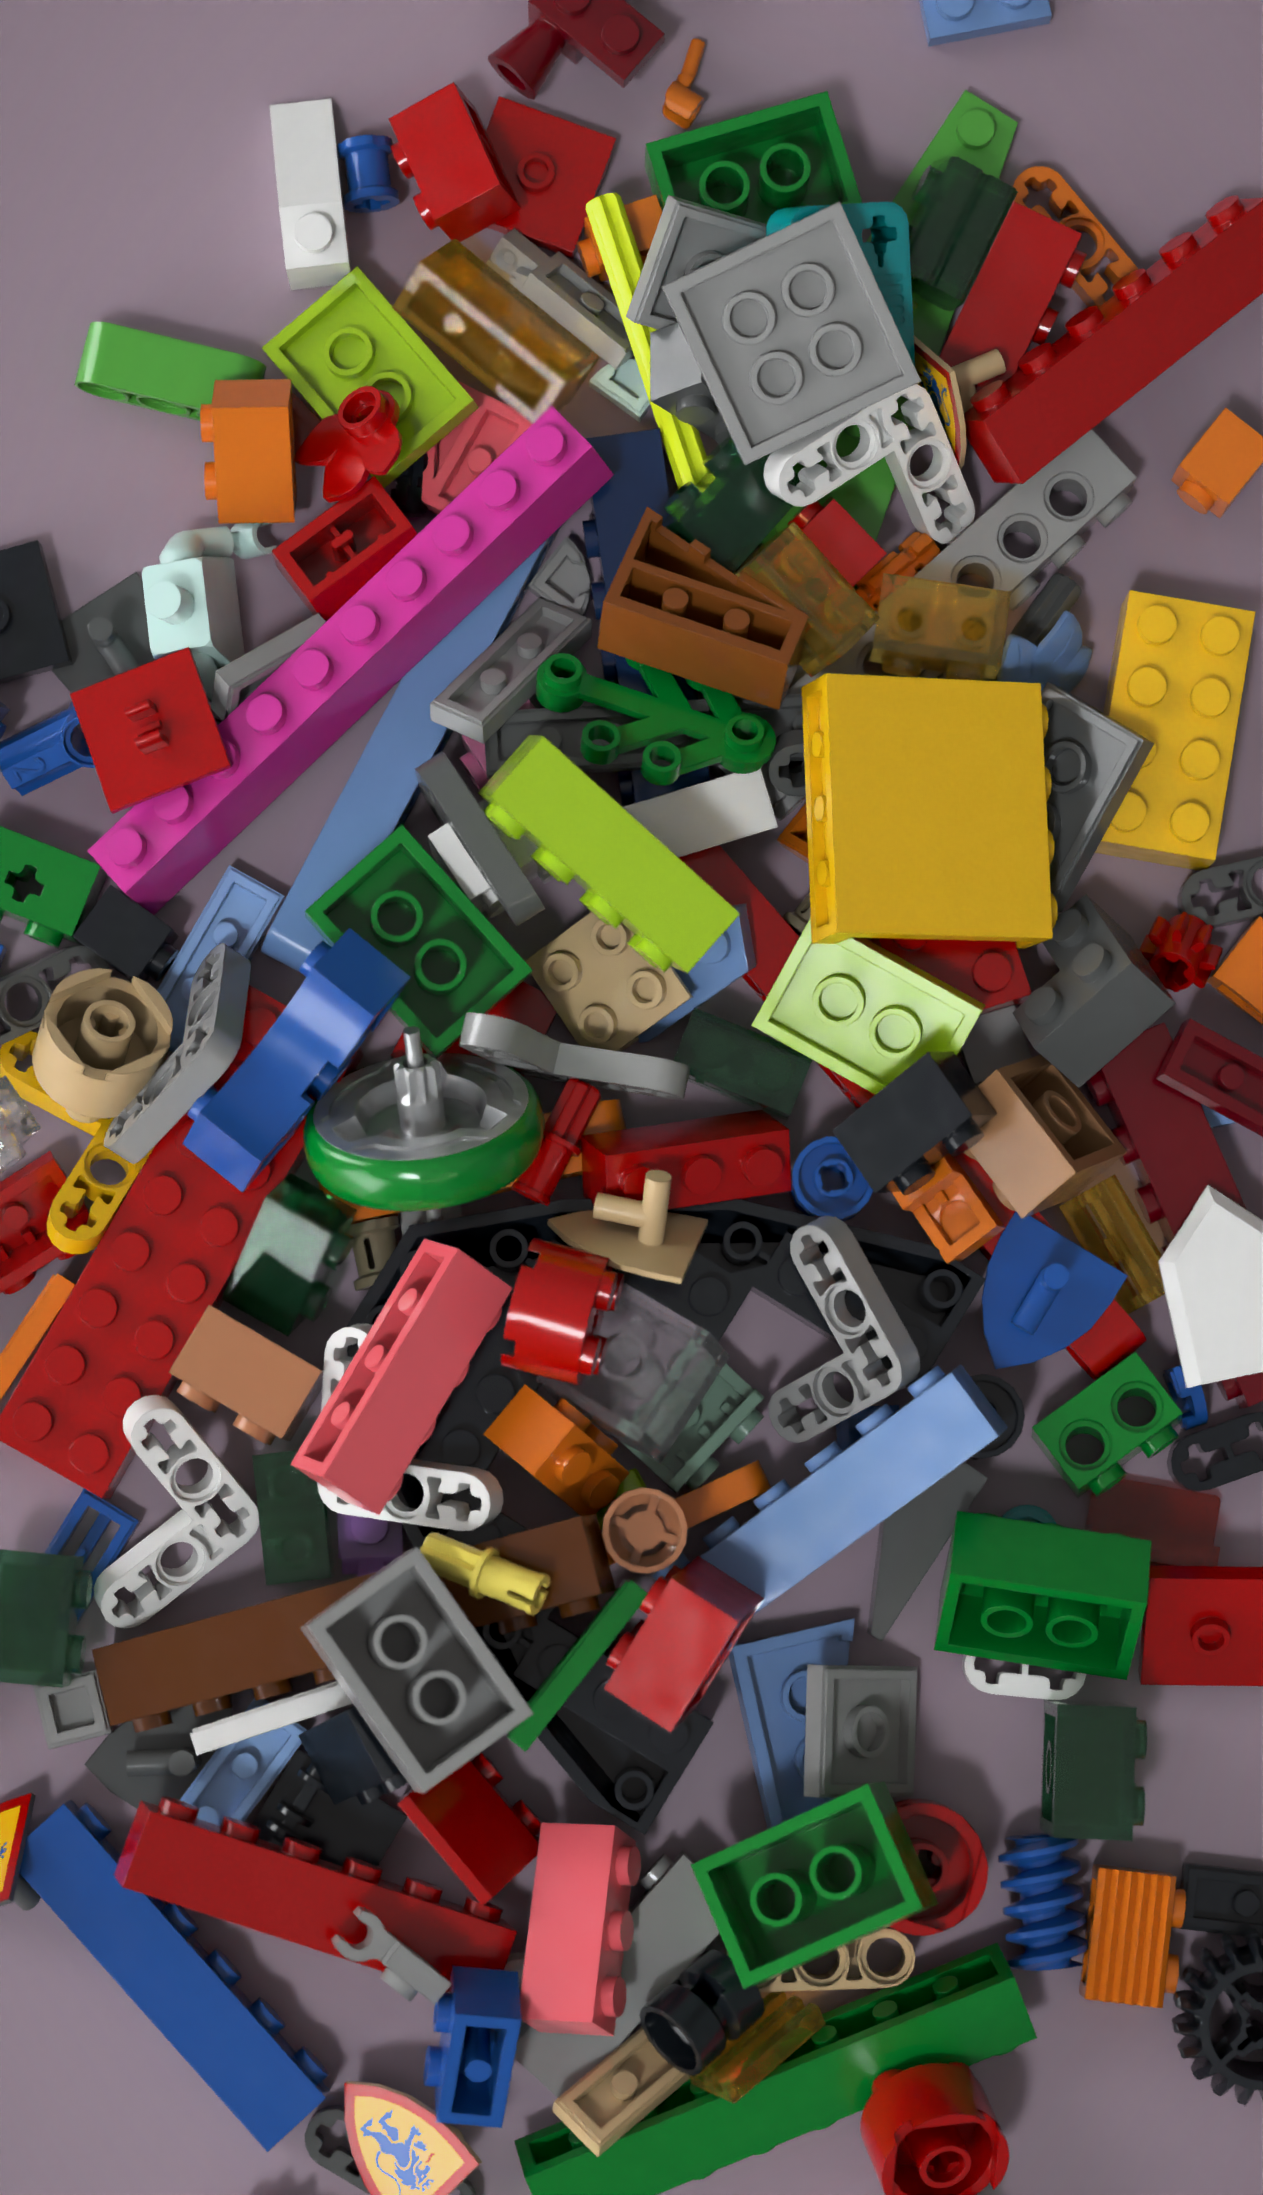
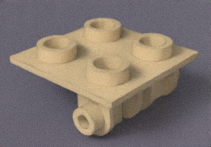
M592 912L537 951L525 962L532 968V976L578 1045L622 1052L639 1040V1035L693 996L672 966L664 973L658 967L654 968L627 944L634 933L623 923L615 929L610 924L606 925Z

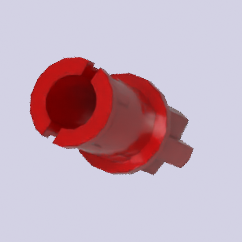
M575 1078L567 1081L544 1126V1137L539 1154L524 1174L513 1183L511 1188L514 1191L548 1207L551 1201L550 1198L571 1157H579L581 1153L577 1145L601 1100V1092L597 1088Z

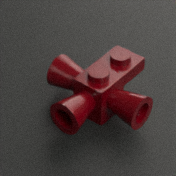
M528 0L529 25L488 56V61L506 83L523 96L532 100L538 95L561 53L575 65L584 56L587 57L620 86L625 88L664 43L665 33L625 0Z

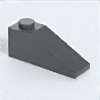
M963 1462L880 1523L867 1633L883 1641L952 1535L957 1511L967 1512L988 1480V1477Z

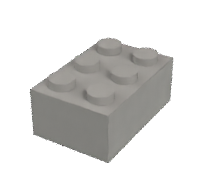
M418 1547L407 1550L300 1627L414 1792L424 1794L534 1714Z

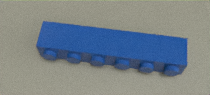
M72 1800L64 1803L27 1836L19 1873L268 2152L327 2098L330 2090L322 2081L329 2076V2073L309 2049L302 2046L296 2052L280 2035L279 2032L285 2027V2024L264 1999L259 1997L252 2003L236 1985L242 1978L240 1972L219 1949L216 1948L208 1954L192 1936L199 1928L182 1906L170 1902L165 1905L160 1899L123 1888L114 1873L121 1855L105 1838L112 1832V1829L103 1817L87 1802L80 1808Z

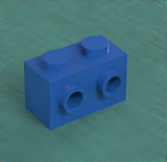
M452 1966L449 1990L434 2005L433 2032H441L439 2046L428 2045L424 2065V2086L435 2087L436 2122L502 2128L521 2025L518 1972Z

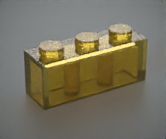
M453 239L419 262L392 307L394 311L532 424L551 406L560 411L568 405L600 358L456 239Z

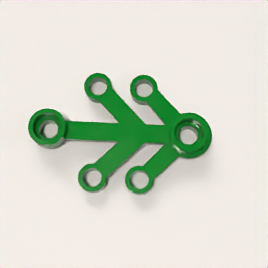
M558 653L550 656L538 668L535 694L539 703L545 708L554 712H570L580 707L584 701L640 719L619 727L605 720H596L588 723L582 731L580 750L582 756L592 764L606 765L613 762L619 754L647 746L643 752L642 775L648 782L654 785L665 786L675 782L679 775L716 763H720L725 769L733 773H753L768 762L774 753L776 735L772 726L758 715L742 712L735 698L730 693L685 678L690 687L702 692L714 715L713 717L691 708L671 673L627 658L625 659L628 665L640 672L653 696L589 675L579 659L567 653ZM684 734L701 741L679 749L676 745L663 740ZM601 739L609 742L610 744L606 746H599L592 743L591 741ZM664 760L671 765L661 767L655 765L653 761Z

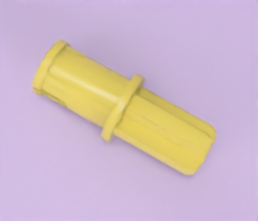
M435 1532L430 1533L426 1537L420 1548V1552L438 1576L468 1587L469 1595L476 1599L486 1595L534 1616L540 1611L549 1591L540 1589V1587L547 1588L550 1586L549 1575L538 1573L500 1557L499 1551L493 1547H488L482 1551Z

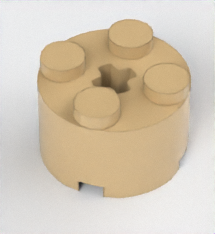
M101 968L87 969L74 973L56 986L44 1010L32 1053L33 1069L39 1084L47 1095L64 1107L72 1119L80 1123H93L100 1118L117 1117L138 1095L166 1060L173 1030L171 1011L164 998L154 987L135 976L129 982L111 977L113 970Z

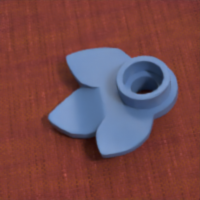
M1065 610L1038 646L1021 636L1010 634L1001 653L997 681L1041 683V692L1046 683L1050 682L1071 692L1084 677L1092 655L1091 648L1081 646L1083 632L1074 614Z

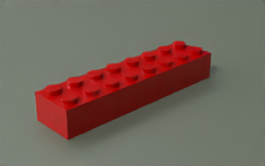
M249 985L240 1048L230 1066L213 1084L214 1087L220 1090L263 1039L284 1011L286 1005ZM360 1047L351 1057L353 1061L337 1082H340L345 1075L355 1071L363 1057ZM311 1094L309 1095L312 1100H316ZM188 1111L154 1146L0 1415L1 1442L98 1497L111 1499L136 1455L123 1431V1419L127 1409L144 1396L160 1395L169 1397L179 1379L169 1373L170 1369L208 1305L217 1310L220 1308L306 1157L303 1138L306 1117L293 1131L294 1135L243 1193L182 1144L194 1123V1120L187 1115ZM152 1419L145 1424L147 1433L151 1429L153 1423L155 1422V1419Z

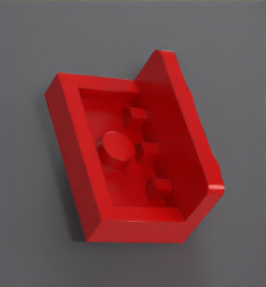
M48 1151L0 1182V1293H15L27 1286L35 1278L36 1271L56 1258L65 1260L76 1255L59 1250L52 1244L47 1235L46 1224L52 1202L68 1178L51 1151ZM85 1202L74 1218H67L66 1227L68 1229L76 1231L79 1226L87 1225L90 1209Z

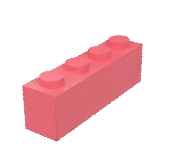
M424 1238L292 1460L291 1465L344 1501L380 1515L386 1503L399 1491L403 1481V1474L420 1445L425 1443L432 1435L436 1426V1418L453 1389L466 1377L469 1370V1362L484 1336L499 1321L502 1314V1306L513 1288L460 1249Z

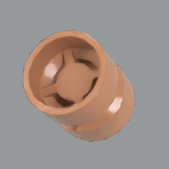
M640 1487L625 1491L611 1502L603 1517L602 1536L606 1550L617 1564L631 1572L649 1574L667 1568L678 1559L686 1545L688 1526L683 1510L672 1497L658 1489Z

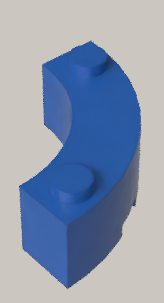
M350 928L332 947L323 940L314 948L299 969V972L306 977L263 1039L220 1090L212 1085L202 1097L195 1101L187 1113L194 1120V1123L182 1144L242 1193L294 1135L293 1131L306 1117L315 1103L309 1095L311 1094L320 1101L330 1091L353 1061L351 1057L365 1041L370 1031L373 1032L377 1029L411 978Z

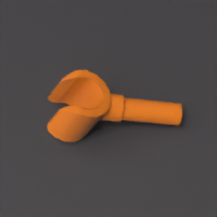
M700 39L691 40L681 72L678 74L677 79L668 87L662 107L664 117L685 130L692 125L705 100L704 97L690 89L694 83L706 47L705 42Z

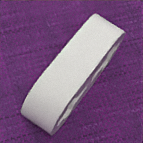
M963 1655L962 1658L963 1673L967 1681L977 1690L989 1694L1063 1700L1077 1694L1084 1685L1086 1678L1084 1673L1073 1672L1072 1678L1061 1679L1059 1689H1050L1049 1678L1042 1675L1028 1674L1029 1665L1019 1664V1673L998 1672L995 1682L987 1683L985 1682V1672L974 1667L976 1657Z

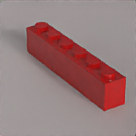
M1233 195L1215 204L1205 214L1208 222L1194 233L1185 232L1168 241L1160 248L1159 254L1162 258L1147 270L1141 268L1121 278L1112 287L1115 295L1100 307L1097 305L1090 306L1074 315L1065 324L1068 332L1053 344L1044 343L1033 348L1019 359L1018 365L1020 370L1004 382L1003 380H997L986 385L971 397L970 402L973 407L964 413L966 438L995 483H1025L1263 293V198L1240 199L1238 195Z
M162 1796L159 1806L140 1801L114 1873L115 1878L123 1888L346 1960L349 1959L345 1958L335 1948L331 1939L335 1934H338L350 1944L362 1942L367 1936L368 1928L353 1911L357 1906L364 1907L381 1921L385 1930L392 1933L435 1967L449 1982L452 1966L504 1970L517 1931L504 1919H501L503 1909L492 1903L487 1902L482 1906L476 1898L470 1896L466 1897L463 1906L440 1899L443 1889L429 1882L407 1876L404 1885L401 1886L380 1879L383 1869L371 1863L346 1857L343 1866L319 1859L322 1849L315 1845L292 1837H285L282 1846L258 1839L261 1832L260 1828L224 1816L221 1826L197 1819L199 1808L166 1796ZM377 1959L355 1962L383 1972L387 1968Z

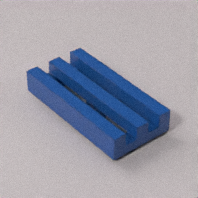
M83 1489L16 1599L68 1631L74 1632L94 1599L93 1587L97 1577L120 1557L141 1521L122 1511L111 1502ZM91 1507L100 1512L47 1600L37 1596V1592L88 1509ZM113 1520L121 1525L71 1608L65 1613L58 1608Z

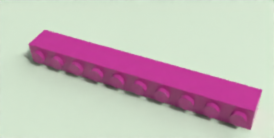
M551 406L218 725L232 765L231 768L134 805L87 850L88 853L128 897L155 915L614 476L613 472L593 446Z

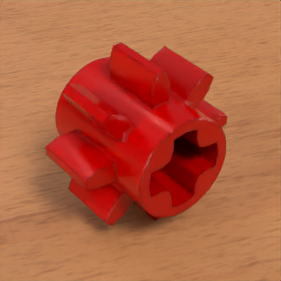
M1182 912V914L1172 917L1169 921L1161 916H1157L1149 934L1145 936L1140 951L1146 960H1150V966L1164 987L1178 992L1192 984L1201 989L1204 988L1211 971L1216 969L1223 948L1210 944L1212 940L1211 932L1213 930L1211 924L1207 925L1200 918L1187 912Z

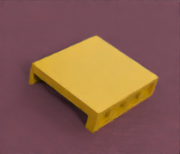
M826 673L801 687L812 943L837 944L851 937L1016 941L1017 948L1025 949L1052 939V929L1056 924L1058 908L1056 898L1051 893L1049 865L1053 860L1055 845L1053 835L1048 829L1046 802L1051 793L1052 782L1050 771L1045 766L1044 738L1048 730L1049 719L1047 708L1042 703L1041 683Z

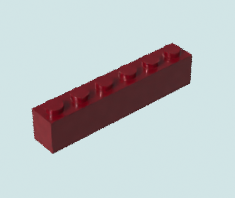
M1163 1022L1141 1033L1092 1076L1086 1084L1098 1107L1107 1104L1116 1124V1128L1111 1129V1131L1127 1151L1120 1158V1161L1123 1165L1133 1163L1142 1186L1134 1190L1140 1209L1149 1224L1158 1221L1169 1245L1207 1185L1246 1209L1201 1104L1155 1079L1173 1042L1166 1024ZM1165 1245L1160 1248L1161 1255L1164 1253L1168 1245ZM1263 1372L1216 1382L1225 1400L1229 1401L1235 1398L1239 1409L1247 1408L1263 1401Z

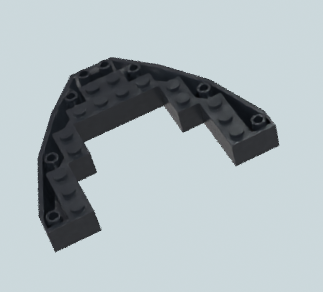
M561 1199L550 1201L548 1207L538 1203L415 1224L408 1227L346 1327L362 1323L374 1324L424 1238L460 1249L513 1288L502 1306V1314L499 1321L484 1336L469 1362L470 1365L466 1377L453 1389L436 1418V1426L432 1435L425 1443L420 1445L413 1459L476 1467L486 1471L490 1469L501 1449L484 1435V1432L524 1384L537 1393L546 1379L544 1376L501 1365V1353L514 1354L516 1342L504 1339L503 1336L520 1268L522 1265L532 1268L536 1265L540 1253L528 1250L534 1238L572 1247L565 1243L547 1225L548 1219L579 1211L594 1210L591 1199ZM741 1199L668 1209V1212L708 1219V1225L682 1284L652 1279L612 1267V1271L624 1274L623 1287L716 1345L750 1291L839 1345L797 1270L790 1251L793 1233L799 1227L817 1219L816 1217ZM847 1225L854 1234L917 1348L920 1356V1371L917 1378L911 1383L913 1384L931 1370L986 1279L956 1260L946 1264L940 1255V1250L930 1244ZM824 1241L818 1244L823 1256L829 1252ZM840 1271L833 1275V1278L838 1282L845 1278V1275ZM847 1290L845 1304L848 1311L857 1320L864 1321L866 1315L863 1301L856 1293ZM875 1329L865 1334L868 1341L878 1336ZM358 1343L348 1346L347 1353L349 1357H354L359 1349ZM888 1356L881 1359L886 1370L893 1367ZM404 1473L402 1485L397 1495L406 1507L417 1509L423 1501V1487L415 1476ZM470 1488L454 1494L443 1493L441 1503L448 1500L466 1502L469 1504L470 1511L481 1507V1499L472 1496ZM502 1512L499 1513L494 1521L472 1531H456L402 1523L413 1547H418L419 1550L426 1537L430 1533L435 1532L472 1546L529 1530ZM554 1608L539 1611L536 1614L537 1626L500 1635L497 1623L475 1629L526 1703L579 1637L548 1618ZM603 1653L543 1729L538 1739L589 1801L645 1835L714 1722L694 1709L672 1732L667 1731L604 1689L615 1670L606 1665L609 1655Z

